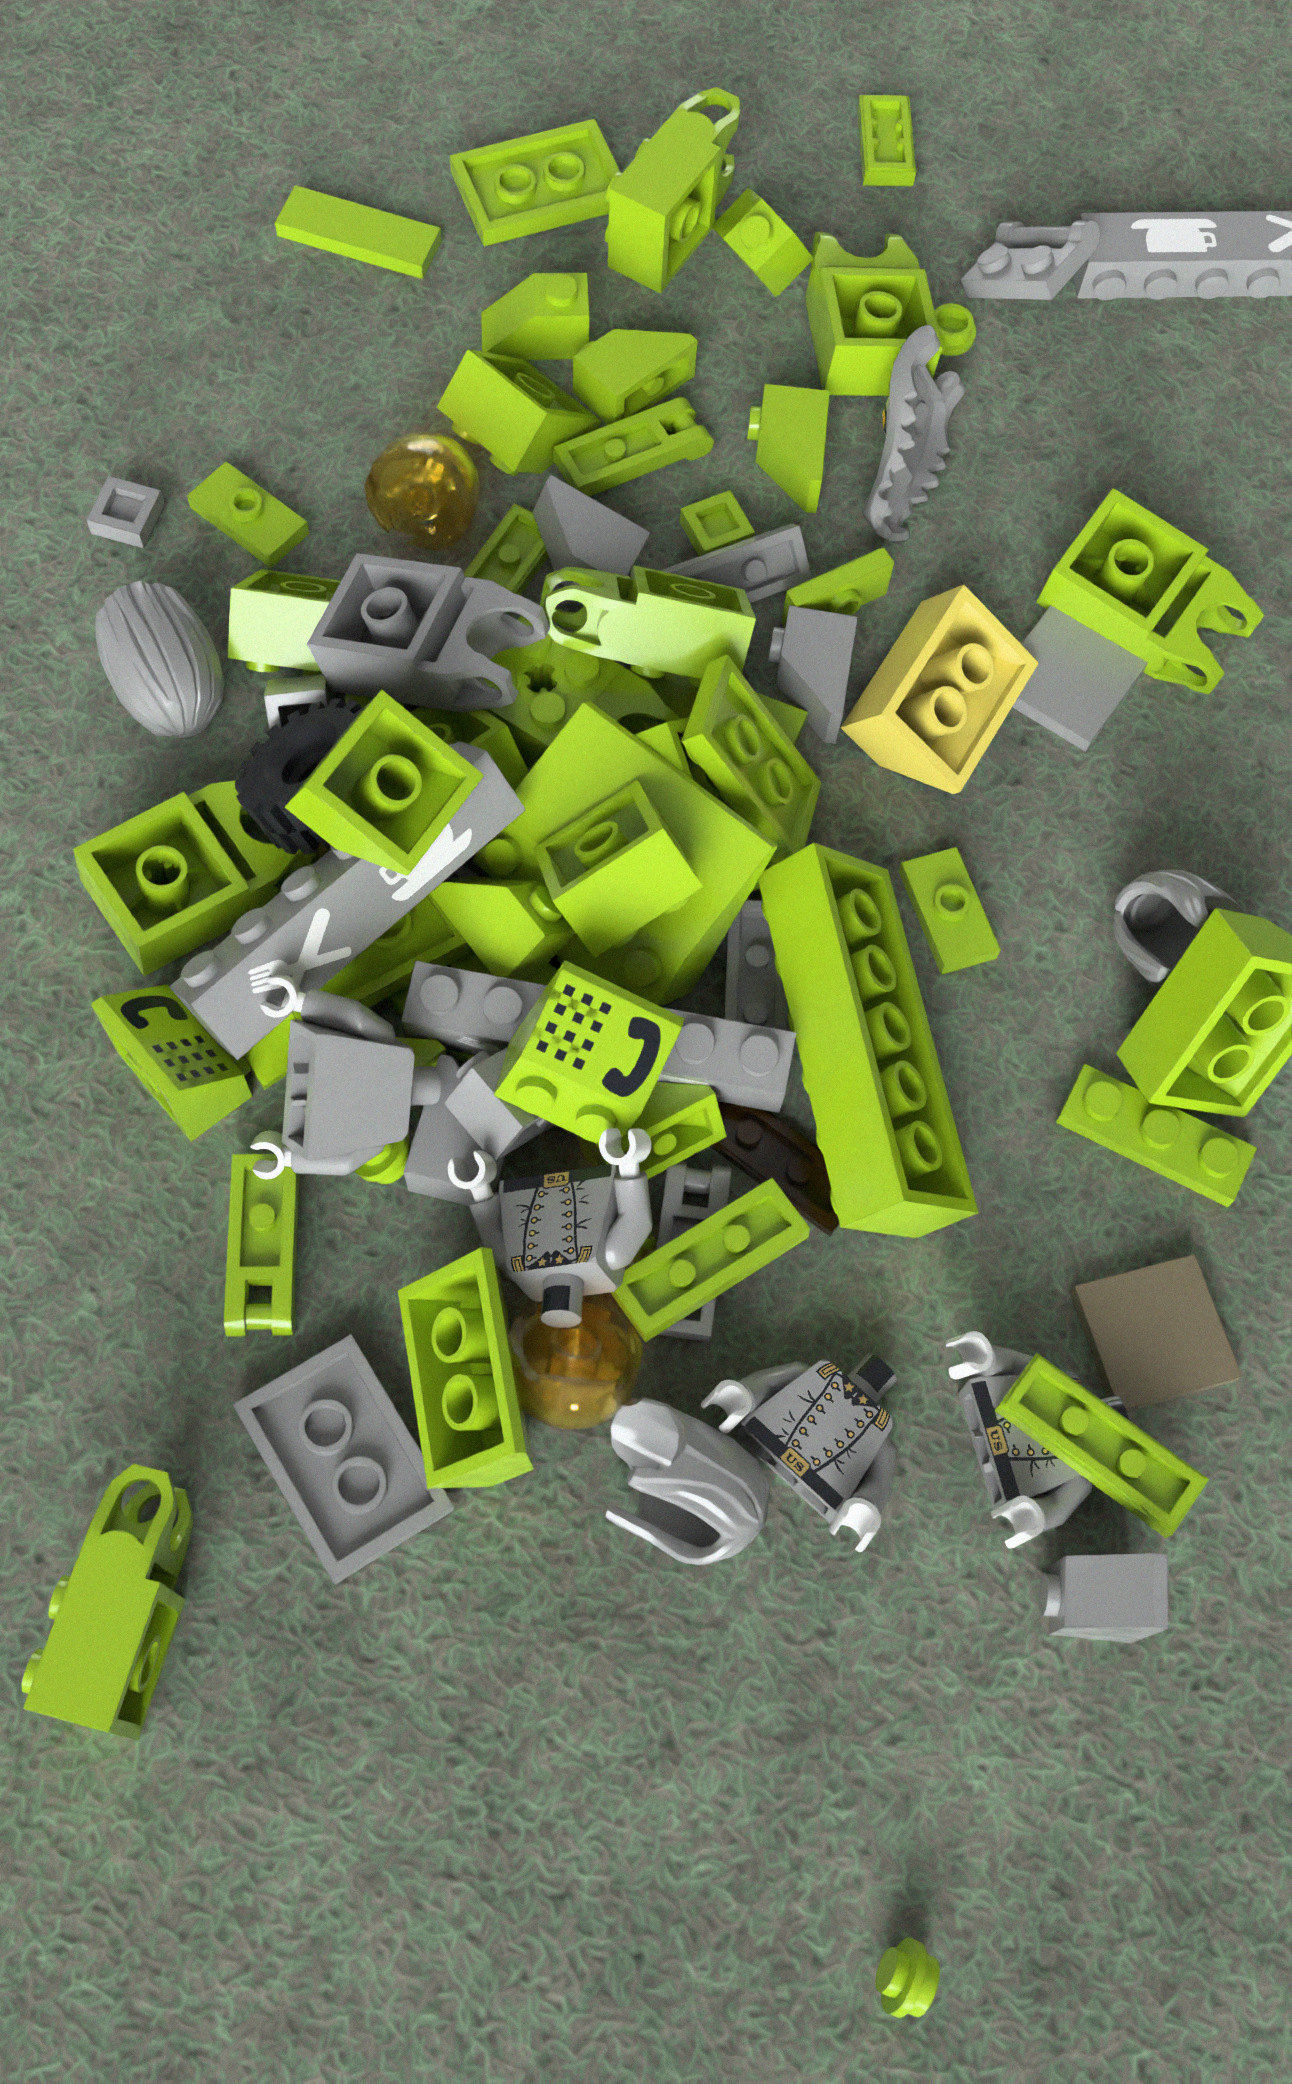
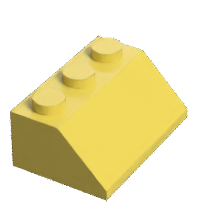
M963 584L920 603L840 728L879 766L951 794H956L963 789L1039 662Z

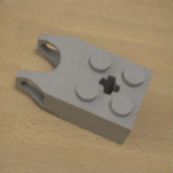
M356 553L309 638L307 646L329 687L334 692L374 698L382 689L399 703L463 713L488 708H501L514 703L519 691L513 686L511 671L490 661V659L500 651L512 647H525L546 638L550 625L542 606L523 596L512 593L491 580L465 577L462 568ZM505 612H514L522 615L531 622L532 626L524 625ZM484 678L494 682L500 690L489 687L485 683Z

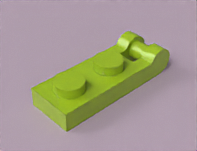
M679 397L554 446L553 461L568 485L590 497L686 458L689 461H693L703 457L713 448L714 439L705 426L697 425L695 422L696 411L688 399ZM668 430L675 434L669 436L666 431Z
M232 1154L224 1303V1329L226 1337L248 1336L249 1330L272 1329L273 1336H291L295 1334L300 1174L294 1173L292 1167L284 1166L282 1172L275 1178L262 1179L253 1171L256 1161L277 1160L276 1154ZM250 1286H272L271 1303H249Z

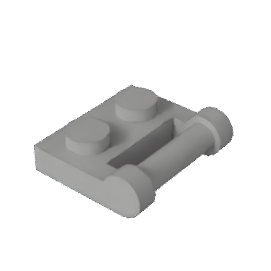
M1076 220L1071 226L1025 227L1021 221L1002 222L997 228L995 243L980 254L976 264L961 279L966 296L984 299L1052 300L1095 252L1100 240L1099 226L1094 220Z

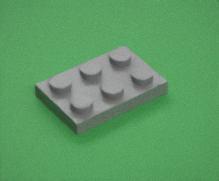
M352 1334L232 1404L335 1585L454 1511V1507L443 1488L427 1489L422 1452Z

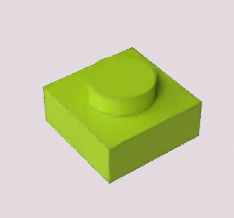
M731 490L680 508L679 523L698 556L755 536L754 529Z

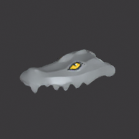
M925 325L915 330L902 346L894 361L890 380V395L881 417L882 429L886 439L876 480L863 506V515L872 530L884 541H903L910 538L908 529L901 528L903 521L912 515V505L927 501L929 497L925 492L928 489L938 487L940 484L937 476L932 473L947 467L941 457L951 451L947 433L948 422L953 408L965 393V385L956 372L947 371L941 374L934 382L925 365L940 348V340L931 325Z

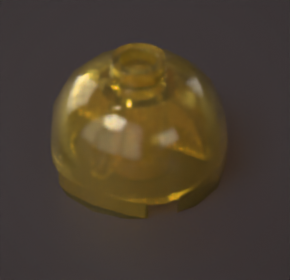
M414 431L396 437L376 457L364 485L368 508L378 525L387 533L393 528L395 531L418 536L405 544L428 550H439L452 546L462 537L474 521L482 495L479 472L469 452L454 439L439 432ZM433 520V523L423 526L420 522Z
M586 1302L582 1304V1320L580 1324L570 1328H557L543 1323L540 1318L542 1303L538 1304L536 1315L527 1317L524 1320L523 1312L514 1319L509 1338L523 1410L528 1415L548 1426L565 1430L590 1429L608 1422L622 1408V1405L630 1399L636 1386L644 1351L638 1332L630 1324H628L627 1333H625L620 1327L610 1323L613 1312L602 1306Z

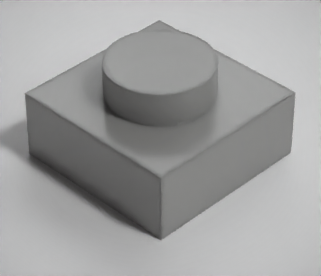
M108 476L86 520L91 534L144 548L165 505L161 490Z

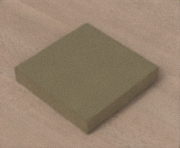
M1195 1254L1076 1285L1070 1290L1071 1298L1107 1397L1118 1395L1123 1401L1127 1412L1233 1383L1242 1377Z

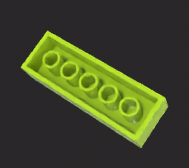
M812 843L763 871L758 882L763 899L761 909L769 924L776 954L774 959L775 968L782 979L789 1008L788 1023L791 1031L796 1032L795 1038L803 1067L802 1082L809 1094L817 1126L816 1141L824 1156L831 1185V1204L838 1216L841 1228L911 1238L921 1237L979 1212L888 869L823 845Z

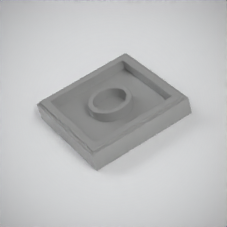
M1050 606L1021 644L1039 664L1012 707L1086 752L1143 674L1148 662L1055 607Z

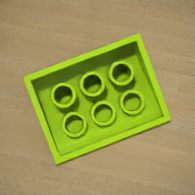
M583 702L515 789V794L526 810L477 852L473 862L493 878L542 881L546 886L533 848L638 779L689 859L703 887L693 893L690 900L679 910L659 915L639 928L636 935L628 943L616 949H607L595 958L576 933L571 938L586 949V954L638 996L661 1007L693 991L779 845L592 702Z

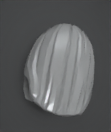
M142 580L132 582L130 585L118 588L105 599V606L96 613L95 638L105 674L122 706L136 721L156 736L186 738L204 731L221 708L225 679L221 658L202 620L180 593L162 583L149 584Z
M1159 870L1143 873L1122 889L1115 900L1116 911L1112 925L1115 939L1127 959L1155 990L1159 991L1215 908L1244 914L1248 913L1226 892L1206 879L1183 870Z
M641 1397L640 1399L631 1398L619 1407L611 1426V1444L616 1454L628 1464L631 1470L627 1473L628 1485L639 1491V1501L634 1515L609 1502L605 1517L617 1526L650 1542L674 1559L686 1564L706 1565L732 1557L744 1550L759 1535L767 1521L770 1485L757 1459L733 1438L694 1417L674 1409L668 1404L647 1397Z

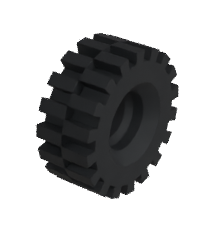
M342 698L331 699L327 708L322 701L310 704L309 712L304 715L299 710L287 716L288 724L282 728L275 724L266 732L270 738L265 743H255L249 751L254 757L252 760L242 762L238 771L243 777L235 780V789L239 793L236 797L278 849L282 847L286 853L293 855L296 854L298 849L304 855L314 854L318 844L321 843L327 850L330 849V844L288 811L285 806L364 709L358 702L350 699L346 704Z

